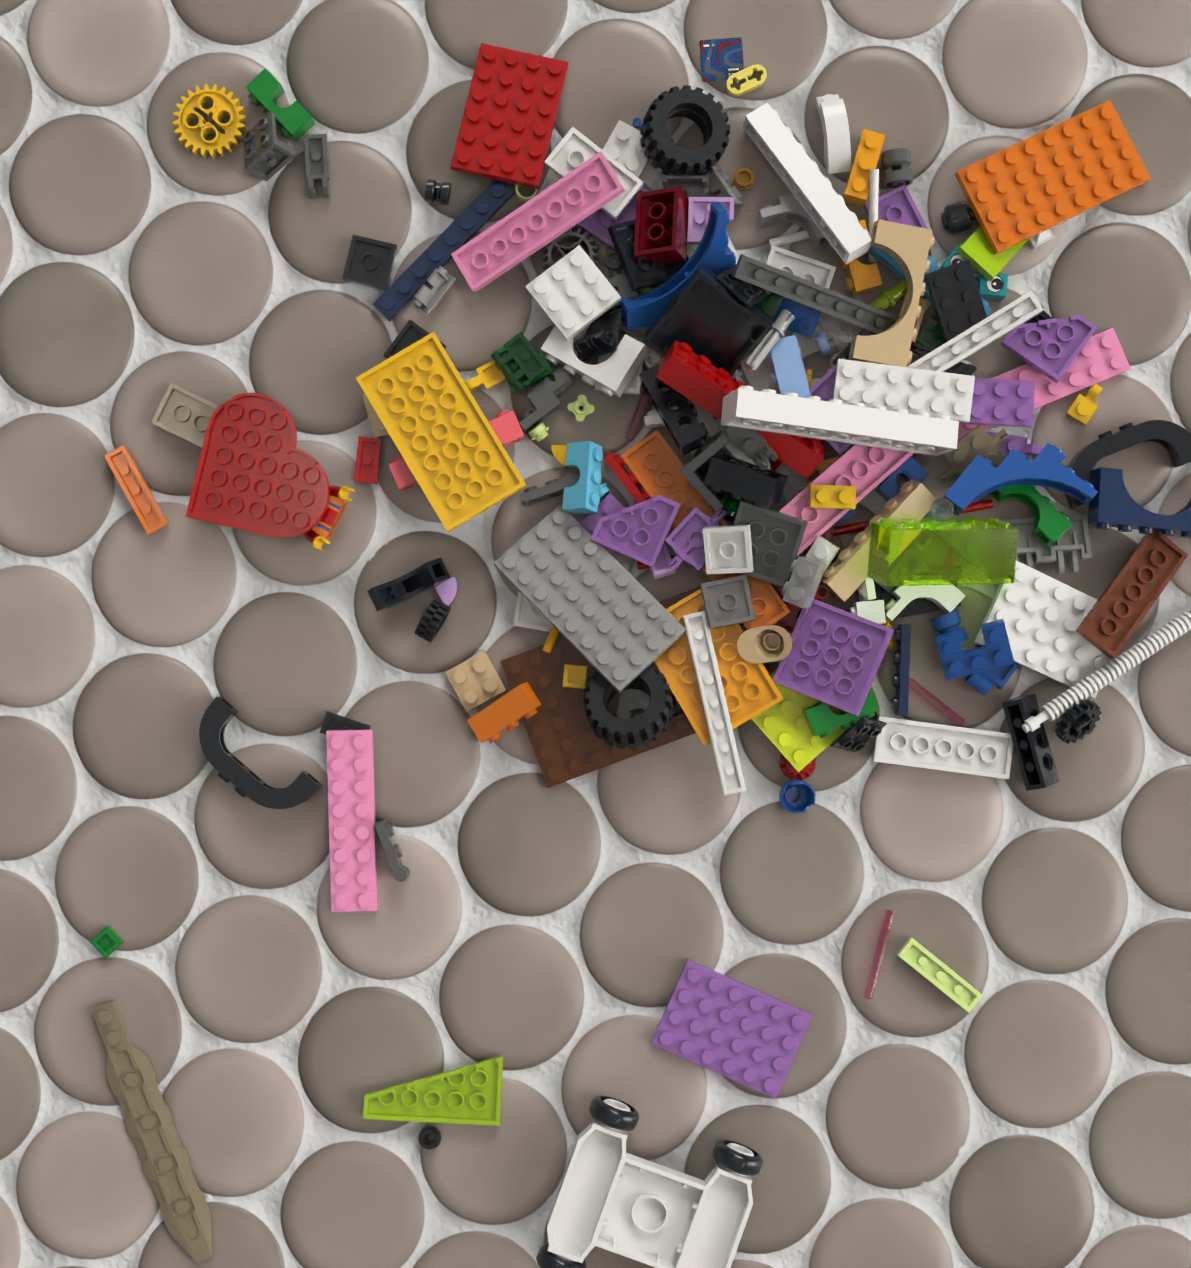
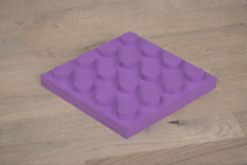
M814 599L811 608H802L791 635L792 649L790 654L780 661L773 682L859 717L894 630Z

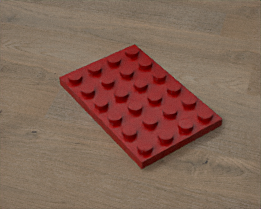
M481 43L450 165L451 170L539 189L569 62Z

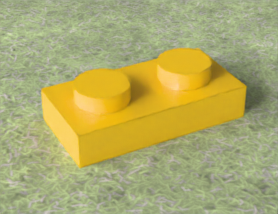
M809 485L808 508L855 510L856 486Z

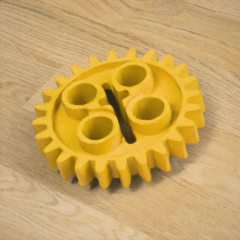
M205 83L204 90H201L196 85L195 93L187 90L189 97L181 96L184 103H176L180 112H173L175 118L178 119L172 122L177 127L174 132L177 136H180L178 140L181 144H185L184 147L188 151L192 149L196 156L201 151L203 158H206L208 153H210L211 157L215 159L216 152H219L224 157L225 149L232 153L231 145L233 144L238 147L239 144L236 139H243L240 131L247 130L246 126L242 124L247 121L246 116L242 115L246 111L243 106H240L241 101L239 98L235 99L232 91L227 94L228 91L224 86L219 91L217 84H214L213 88L210 89L208 84ZM213 102V106L210 109H204L206 103ZM198 108L211 121L214 120L216 125L225 131V134H221L210 122H206L203 116L197 113L195 109ZM230 116L228 123H221L224 117ZM193 119H199L197 125L190 126V122ZM216 133L213 140L207 141L209 134Z

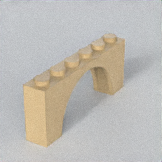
M880 219L874 222L870 246L885 251L900 265L907 282V301L899 319L886 331L877 335H856L852 337L849 360L907 367L912 359L910 346L911 342L915 341L917 329L914 328L915 320L919 318L921 313V306L918 305L920 296H923L926 285L923 282L924 273L928 272L930 260L927 257L929 250H932L934 244L932 229Z

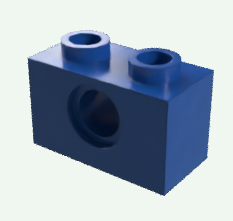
M910 456L885 478L875 491L888 502L900 492L902 487L897 485L895 481L897 475H902L906 482L912 479L922 483L929 476V473Z

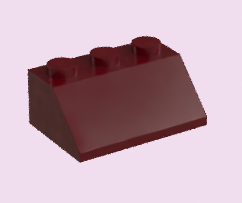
M679 186L637 193L634 237L635 258L662 264L686 261L689 198Z

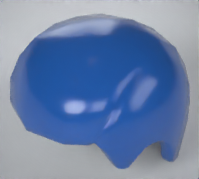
M790 780L784 784L779 792L781 805L791 813L806 812L811 805L815 804L816 793L812 786L803 780Z

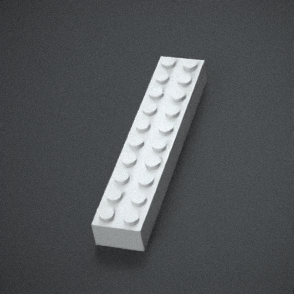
M739 386L738 389L731 391V393L723 397L721 425L932 456H938L957 449L959 421L950 420L949 416L933 418L929 417L928 413L923 412L915 413V415L907 414L908 411L904 409L887 411L886 407L883 406L867 408L864 407L863 403H850V405L842 404V400L838 399L821 401L818 396L801 398L798 397L797 393L790 392L781 395L776 394V391L772 389L755 391L751 386Z

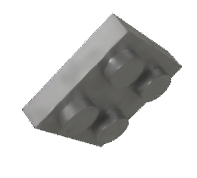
M746 575L701 584L710 630L756 620Z

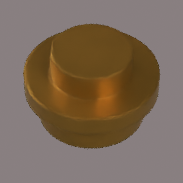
M740 168L733 174L732 182L738 190L746 191L754 185L755 176L750 169Z

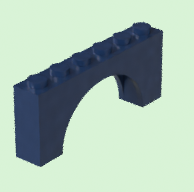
M1100 467L1090 471V483L1098 493L1089 502L1088 525H1096V529L1109 530L1111 527H1116L1119 532H1131L1132 529L1139 530L1140 534H1153V531L1160 532V536L1181 534V538L1191 539V499L1185 507L1173 515L1156 514L1141 507L1130 496L1124 484L1123 469Z

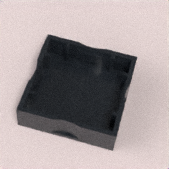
M701 263L647 330L643 342L662 357H664L675 340L680 343L684 342L692 348L694 353L707 357L713 366L718 369H725L730 374V377H732L741 361L752 353L773 328L774 319L756 305L748 307L715 279L717 275Z

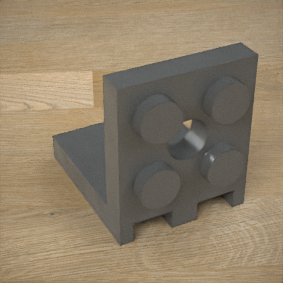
M721 431L710 438L706 445L698 448L684 463V467L680 470L688 479L689 486L693 490L698 491L703 496L705 504L710 508L713 507L716 512L724 506L729 492H715L710 489V485L704 484L709 469L704 462L728 443L729 439Z

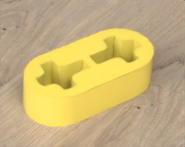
M755 64L732 74L726 82L725 88L727 93L733 97H738L762 86L767 77L766 69L762 65ZM753 71L757 74L761 73L759 81L756 78L748 80V78L752 77ZM733 80H735L736 83L744 81V83L740 85L739 90H737L736 88H731Z

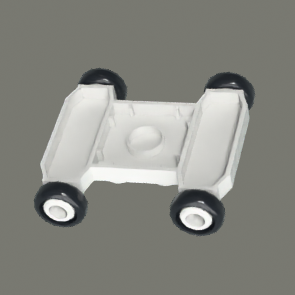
M608 1096L595 1097L589 1108L590 1114L593 1117L592 1123L578 1135L547 1222L549 1243L542 1245L536 1256L538 1266L540 1268H586L584 1259L594 1246L655 1268H731L753 1206L751 1176L757 1175L762 1167L763 1159L759 1153L738 1142L720 1140L713 1150V1158L717 1162L715 1168L705 1180L698 1179L626 1153L628 1131L633 1130L637 1126L639 1113L634 1107L621 1100Z

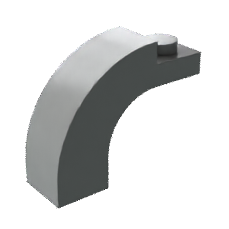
M794 195L778 196L776 206L768 205L759 210L757 222L760 229L784 222L795 223L808 232L814 249L830 245Z

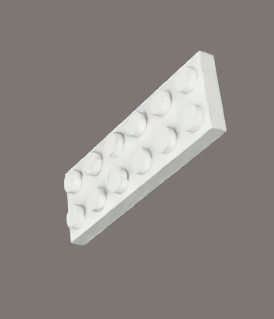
M838 359L832 399L842 400V404L850 405V403H863L864 407L867 408L883 406L886 407L887 411L904 409L908 411L907 414L915 415V413L923 412L928 413L929 417L933 418L949 416L950 420L968 423L970 422L975 376Z
M881 716L878 718L879 721L886 722L887 725L875 737L872 759L874 762L1009 779L1013 741L1009 733Z

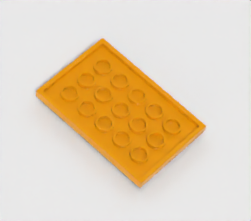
M701 588L666 609L685 629L683 615L706 611ZM739 624L710 630L732 729H735L784 699L762 663H750L740 656L737 650V641L743 630ZM686 631L654 662L659 671L665 676L667 684H669L672 693L701 742L706 746L711 743V737Z

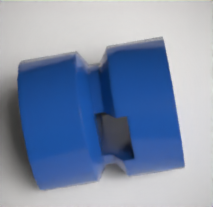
M958 609L930 619L932 628L939 632V635L958 631L961 643L969 639L965 627H959L961 617Z

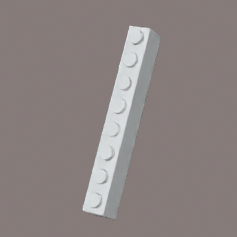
M767 103L747 114L743 129L843 262L848 264L867 253L872 242L870 233L862 228L855 213L849 211L842 196L834 191L829 179L821 174L817 163L808 157L804 146L795 140L791 129L780 120L778 112Z

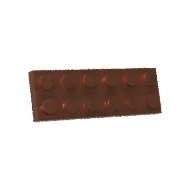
M1153 531V534H1145L1076 629V632L1109 659L1116 658L1188 554L1166 536H1160V532Z

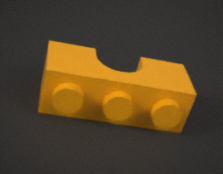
M863 129L842 196L845 203L859 207L864 206L869 194L870 169H876L885 138L884 134Z
M865 219L858 221L862 228L867 230ZM839 256L841 268L845 269L847 273V278H845L847 290L851 291L853 296L880 289L882 281L877 263L864 265L856 258L850 263L845 264Z

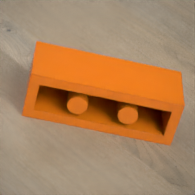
M528 682L493 702L468 719L467 722L481 744L489 741L491 744L502 737L500 732L507 729L509 732L519 726L518 720L525 717L527 720L537 714L536 708L542 704Z

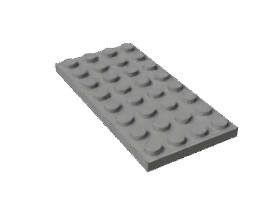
M560 504L494 562V566L620 693L686 632V629L600 543L591 540L592 535L569 512L562 510L563 506Z

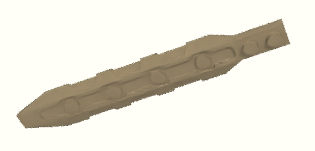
M115 1000L98 1006L91 1011L108 1051L106 1077L113 1094L117 1096L126 1119V1127L130 1137L135 1141L143 1161L142 1167L147 1179L151 1181L159 1201V1209L169 1233L196 1263L212 1257L211 1212L202 1189H199L189 1165L190 1159L186 1149L182 1147L172 1121L174 1119L170 1109L165 1104L155 1080L156 1074L148 1055L131 1042Z

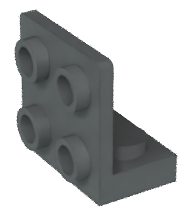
M272 111L261 117L258 123L247 130L243 136L245 169L265 181H268L295 157V149L277 139L275 113Z

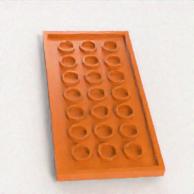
M1111 100L958 170L954 174L995 255L1151 180Z

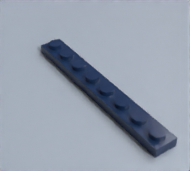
M494 180L373 303V306L391 321L416 295L423 284L426 285L428 283L426 280L434 272L435 268L444 267L452 258L451 254L465 245L515 194L514 191L504 181Z

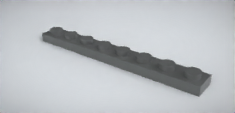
M740 254L732 274L735 278L877 334L889 329L899 319L895 315Z

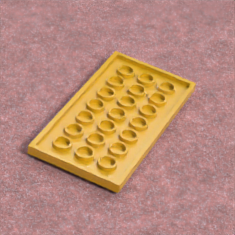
M434 332L356 377V380L448 533L527 486Z

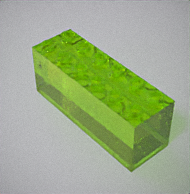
M966 517L964 521H958L956 518H944L943 521H937L935 518H923L922 522H915L916 519L902 518L901 522H894V519L881 518L880 522H871L867 577L883 585L916 586L1014 583L1019 529L1010 526V522L999 521V518L985 517V521Z

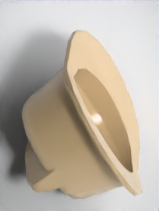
M776 625L748 629L740 635L737 641V650L740 656L745 661L755 664L782 660L790 654L792 649L790 634L784 628Z

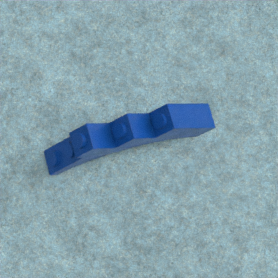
M720 202L711 203L704 235L694 254L677 273L650 291L621 299V310L623 311L621 321L627 330L651 327L701 263L716 275L721 274L736 264L735 253L727 246L726 224H729V213Z
M1047 443L1032 463L1025 454L1014 449L1011 450L997 468L993 466L989 459L977 455L940 502L958 516L969 504L983 495L1000 488L1016 485H1037L1055 489L1072 496L1084 505H1087L1098 491L1094 489L1090 482L1079 478L1072 468L1062 465L1061 463L1066 456L1060 448Z

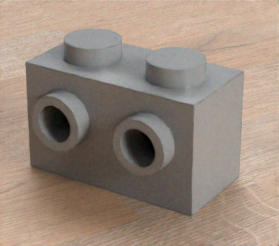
M798 556V559H795L791 565L790 572L792 575L783 587L782 594H784L782 600L803 609L811 608L827 564L806 556Z

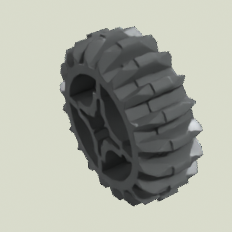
M577 227L576 233L572 232V228H570L568 232L561 234L548 243V246L541 248V251L546 253L540 255V260L546 261L541 265L542 269H548L554 265L552 261L554 250L563 258L579 245L587 249L590 259L599 268L600 263L596 260L601 259V254L596 252L600 250L599 245H593L595 243L594 237L587 240L589 237L588 231L581 235L580 227ZM567 241H575V243L569 247H566L561 244Z

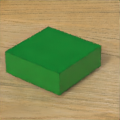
M107 926L90 943L106 959L124 941L110 926Z

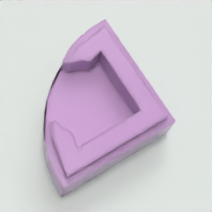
M455 576L435 587L442 602L448 606L453 602L457 594L458 585Z

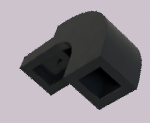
M440 557L426 562L397 579L373 587L367 592L376 610L380 611L412 599L451 577Z

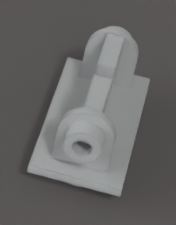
M711 167L714 172L708 171L705 175L708 176L710 182L709 189L712 194L720 189L721 193L716 197H734V204L743 205L740 199L742 195L735 186L732 187L728 179L730 177L722 167Z
M441 266L438 269L435 268L434 272L426 280L431 287L428 288L423 284L416 295H414L413 303L417 305V308L429 314L436 308L443 295L450 290L456 278L448 274Z

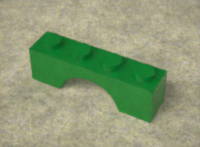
M1016 485L1000 488L989 493L998 502L1006 499H1015L1026 504L1034 516L1032 534L1048 549L1073 525L1065 513L1059 512L1048 497L1042 496L1036 490L1035 485Z

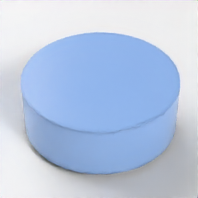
M821 332L815 335L816 343L822 355L825 356L831 353V347L824 333Z

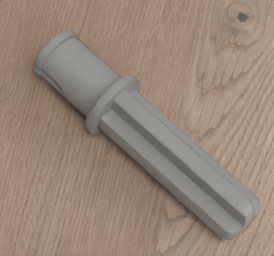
M785 309L781 311V314L773 323V328L746 359V367L753 371L756 370L778 339L784 337V331L795 319L793 314L789 317L791 312Z

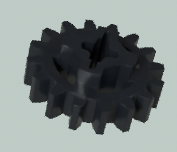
M1087 699L1086 702L1081 700L1078 705L1074 703L1073 708L1067 709L1066 713L1060 716L1062 720L1056 723L1058 726L1055 729L1056 735L1067 744L1071 741L1075 743L1077 739L1082 740L1085 734H1090L1097 726L1095 722L1100 720L1099 715L1102 713L1100 707L1090 699Z

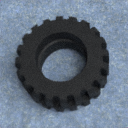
M683 85L681 90H679L678 86L670 88L669 92H662L652 102L643 119V124L640 128V134L643 135L640 139L641 147H646L644 151L646 159L651 158L653 161L651 165L655 169L657 167L661 168L663 175H668L669 173L673 175H705L707 170L710 171L711 167L715 166L728 146V135L730 134V125L726 124L729 120L726 112L722 113L723 105L720 101L716 103L711 93H708V95L702 93V88L696 87L695 90H692L690 85ZM673 117H685L695 122L703 134L704 143L702 147L688 150L677 146L668 136L666 130L667 120Z
M653 664L650 665L623 689H637L645 692L650 698L647 709L641 715L632 719H619L608 712L609 702L619 692L598 671L592 675L594 681H588L586 686L587 692L584 693V709L595 735L599 739H604L605 744L612 746L615 743L617 749L624 750L625 746H629L630 750H636L637 745L643 744V747L650 745V740L654 739V741H657L661 737L660 731L666 732L669 727L668 721L672 720V708L674 707L669 684H667L663 673H659L657 667Z

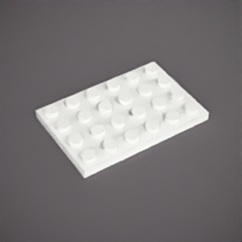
M1016 560L1010 561L983 624L1000 619L1004 620L1014 662L1071 688L1113 660L1109 659L1076 632V629L1097 602V599ZM980 628L974 643L984 646L985 642ZM1098 692L1094 693L1090 698L1095 699Z

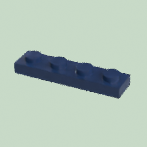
M899 624L898 629L894 630V642H897V651L893 653V664L896 665V674H893L892 686L896 688V695L892 697L891 705L892 710H895V715H908L911 624Z

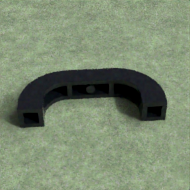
M1150 420L1135 426L1130 422L1120 426V431L1112 434L1110 430L1098 435L1099 440L1079 450L1070 461L1068 467L1072 468L1079 478L1090 482V471L1093 470L1095 464L1100 459L1139 443L1150 441L1162 445L1167 450L1174 468L1191 462V434L1183 427L1165 420ZM1065 494L1070 509L1083 505L1077 499Z
M222 696L216 697L211 702L200 723L199 738L201 748L210 764L219 771L218 776L228 783L230 781L236 786L235 791L244 798L247 796L255 803L267 808L286 809L309 800L323 786L308 771H302L294 782L286 788H275L266 784L226 747L224 741L225 728L237 714L238 710Z

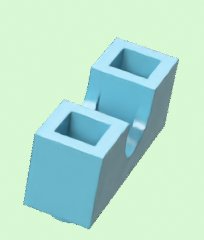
M591 441L567 443L566 466L580 471V478L574 486L564 487L562 510L575 515L598 513L601 460L603 459L602 446Z

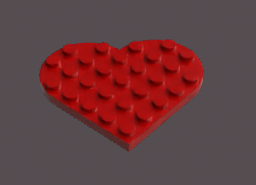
M242 393L233 396L232 399L221 404L214 411L206 429L185 517L275 538L298 537L309 532L320 522L329 504V480L323 467L315 458L296 448V426L290 413L282 404L264 394Z

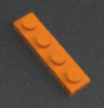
M123 445L106 454L104 457L147 535H151L168 526L169 523L127 447Z

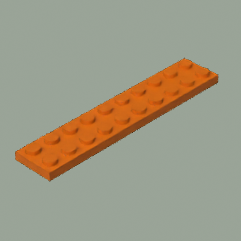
M658 430L621 455L630 471L633 472L651 498L662 495L681 504L671 526L673 530L695 507L710 517L716 513L713 507L710 508L705 504L703 496L689 486L688 479L680 472L684 467ZM723 519L718 523L719 526H728ZM706 565L702 568V570L705 572V574H706ZM726 573L706 575L712 582L746 574ZM746 575L756 617L755 621L742 623L746 630L774 625L791 612L769 582Z

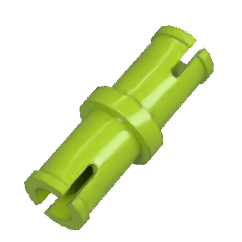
M901 280L890 290H884L881 296L872 302L870 306L882 311L888 307L892 308L897 300L907 294V283Z

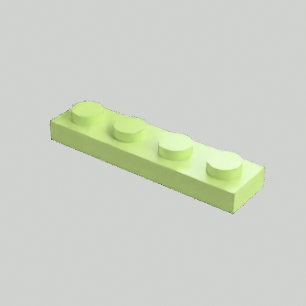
M912 937L907 940L897 953L900 958L967 1012L970 1013L983 997V994Z

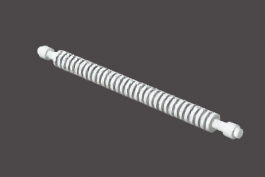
M1191 608L1061 693L1060 696L1043 705L1040 714L1035 717L1031 716L1024 721L1025 723L1022 725L1023 730L1026 733L1029 731L1033 732L1044 721H1054L1065 714L1067 709H1072L1074 703L1078 705L1081 700H1086L1098 692V690H1101L1107 684H1110L1140 664V662H1143L1182 636V634L1191 630Z

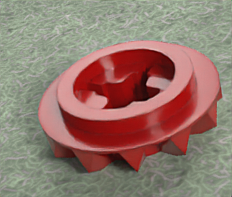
M781 754L779 762L781 771L791 780H804L810 777L816 768V758H814L801 772H797L792 765H788L790 764L789 761Z

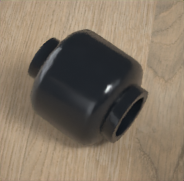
M965 201L947 205L944 208V213H941L944 230H948L951 234L971 229L972 220L976 219L972 208L968 207Z

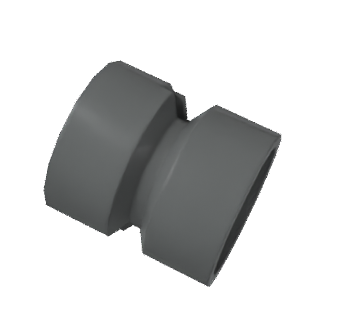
M896 148L881 153V165L885 169L882 173L883 186L885 188H898L904 184L908 186L913 183L912 169L908 167L911 164L909 149Z

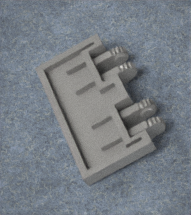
M1086 515L1068 516L1073 525L1049 549L1032 534L1034 518L996 520L994 527L999 565L1008 566L1011 560L1018 561V558L1023 557L1024 564L1033 568L1032 554H1034L1035 564L1055 562L1057 573L1063 574L1065 570L1063 555H1068L1071 572L1078 573L1077 551H1079L1080 561L1091 560L1092 558Z

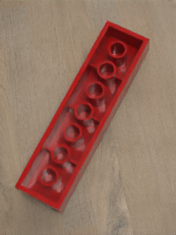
M677 340L674 341L661 359L656 378L720 421L723 397L731 393V391L738 389L739 386H747L744 382L735 381L731 378L725 369H718L713 366L707 357L694 353L688 344L680 343ZM756 430L777 453L778 460L806 479L809 478L824 459V440Z

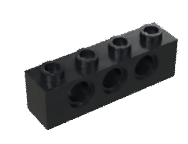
M658 364L639 374L641 385L680 453L684 456L706 445V435L709 433L703 422L699 423L696 416L698 414L693 404L689 405L685 396L656 378ZM665 387L669 388V390L666 392L659 391L660 389ZM675 405L680 406V408L677 410L670 409L672 406ZM683 424L691 425L689 428L686 429L681 428V425Z
M1035 693L1002 702L1026 791L1046 788L1059 782L1044 724L1041 723L1038 729L1028 733L1022 728L1025 720L1040 714Z

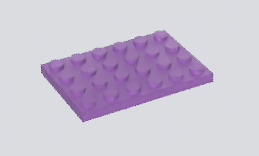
M687 959L651 1040V1044L776 1099L813 1015Z

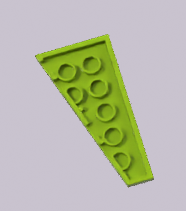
M504 1055L366 1093L364 1095L363 1119L500 1126Z

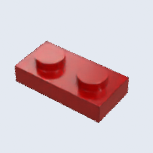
M359 436L354 482L377 485L382 439Z

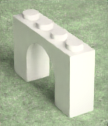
M590 324L568 341L557 327L554 326L541 347V350L546 355L544 358L554 365L557 362L563 365V369L573 376L576 373L581 375V379L591 386L595 383L601 387L600 390L610 397L613 394L619 398L621 397L648 354V350L643 343L625 334L617 347V351H614L608 360L596 365L586 364L579 360L574 344L583 337Z

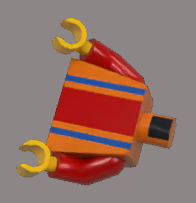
M331 485L329 504L323 518L313 529L304 534L305 538L313 544V547L324 553L322 545L324 543L330 545L328 540L331 538L348 502H352V499L348 498V494L351 491L355 492L352 488Z

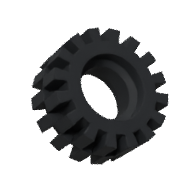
M434 599L426 612H424L414 634L431 643L447 619L451 607Z

